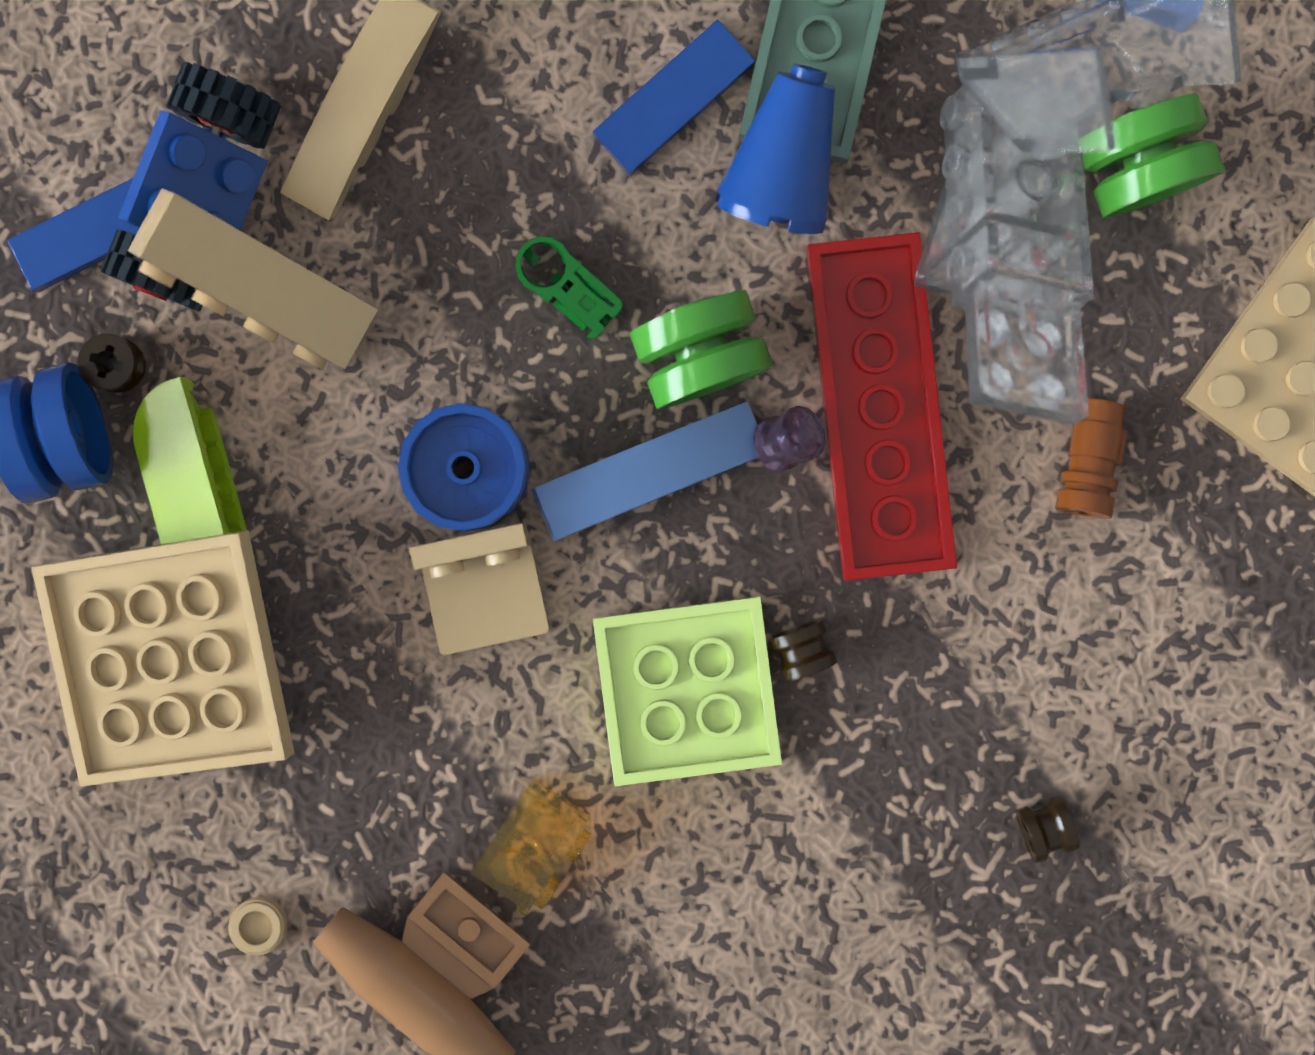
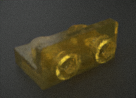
M533 778L473 868L471 874L516 903L515 911L524 917L533 904L543 909L560 883V880L553 876L554 872L564 857L574 862L591 836V833L584 829L589 814Z

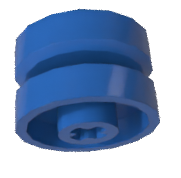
M66 362L40 369L34 376L33 383L27 377L18 375L0 380V477L16 499L21 503L31 504L59 496L64 483L72 490H83L109 482L113 473V453L102 410L93 387L81 376L76 364Z
M460 403L436 408L415 423L402 443L398 472L402 491L419 515L438 527L459 531H472L495 526L514 513L527 493L531 465L527 446L511 424L487 408ZM465 457H469L474 463V472L469 478L463 479V476L454 473V465L463 463Z

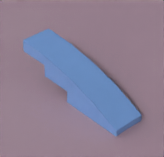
M747 401L531 489L552 542L759 458L768 454L769 451Z

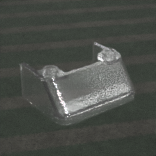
M1082 0L1063 6L955 55L959 81L1016 148L1022 152H1031L1033 160L1054 159L1064 156L1068 152H1109L1114 149L1115 140L1110 104L1118 100H1132L1133 107L1143 108L1168 100L1167 94L1182 86L1236 84L1242 81L1234 0Z

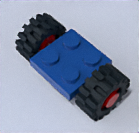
M182 63L166 107L172 110L173 113L159 112L118 219L140 228L161 188L179 195L241 231L268 160L227 141L226 137L244 145L248 144L253 148L265 149L281 109L280 103L271 99L269 95L256 91V88L238 82V79L229 75L224 76L214 69H206L199 64ZM117 229L100 272L133 285L134 289L164 301L168 299L190 309L201 311L203 305L191 299L196 288L178 278L175 280L172 288L138 271L144 260L127 251L136 235Z

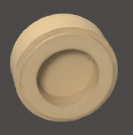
M261 896L249 898L242 902L230 917L228 925L230 938L233 944L246 954H267L280 944L286 934V914L282 907L270 898Z

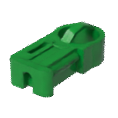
M544 236L532 238L522 245L516 255L515 270L521 284L526 289L536 293L547 304L554 298L556 301L553 305L582 331L586 327L590 330L586 338L594 339L598 337L607 324L622 309L620 298L571 256L564 245L554 238ZM539 244L549 245L555 248L562 256L563 263L565 264L563 276L556 272L550 279L555 285L549 287L536 285L525 275L523 266H521L522 257L534 267L542 259L531 249L532 246Z

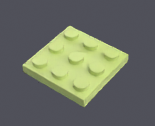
M760 596L593 618L614 787L782 765Z

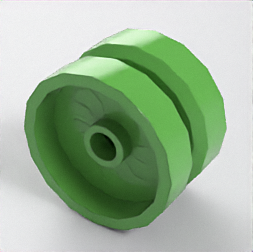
M1197 93L1182 95L1132 111L1094 130L1076 142L1085 170L1102 173L1124 166L1123 170L1102 180L1093 191L1103 218L1119 216L1169 198L1226 172L1215 142L1203 140L1177 148L1178 144L1196 136L1208 124L1205 111Z
M746 290L729 292L688 303L637 327L629 333L640 363L650 365L672 359L677 361L653 373L647 381L657 410L680 405L762 374L774 367L764 339L747 337L729 343L726 341V339L748 329L756 318Z

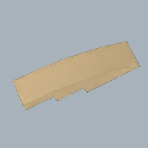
M379 0L329 88L280 191L281 194L328 221L335 218L358 168L363 167L371 155L387 117L394 114L400 104L441 11L422 0Z

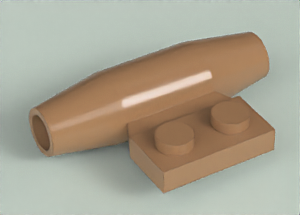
M446 871L440 875L408 914L402 940L342 906L312 942L357 996L427 1054H515L516 1050L472 999L495 989L531 945L530 941Z

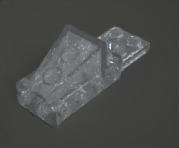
M978 68L954 95H950L946 99L941 110L940 125L944 129L945 140L942 174L946 181L915 273V286L951 294L952 306L965 308L970 404L1075 425L1089 416L1080 308L1094 298L1078 95Z

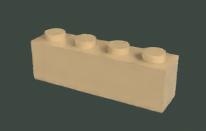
M161 188L127 250L144 260L138 271L172 288L177 278L196 288L191 298L192 300L224 316L228 307L248 316L242 327L272 343L275 342L279 334L297 343L292 354L322 370L328 360L346 369L378 311L373 306L221 219Z

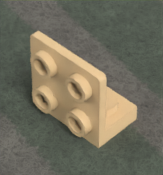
M527 523L409 548L413 570L422 569L440 654L450 655L538 636L549 631L548 617Z

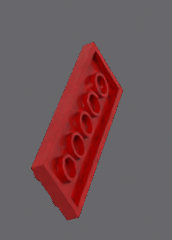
M920 232L808 244L806 254L842 578L844 581L957 569Z

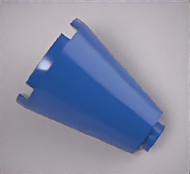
M794 63L791 73L778 72L717 189L715 202H718L717 206L720 209L736 217L769 227L770 221L789 223L788 232L814 235L823 233L828 212L835 87L825 83L827 75L825 71Z

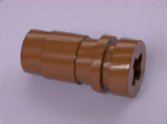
M1086 398L1080 400L1077 420L1074 421L1068 453L1070 457L1068 471L1061 472L1060 482L1065 485V488L1058 490L1056 510L1090 518H1112L1115 499L1110 497V493L1116 492L1118 487V480L1113 479L1115 466L1122 465L1128 431L1122 428L1126 409L1125 405L1102 399Z

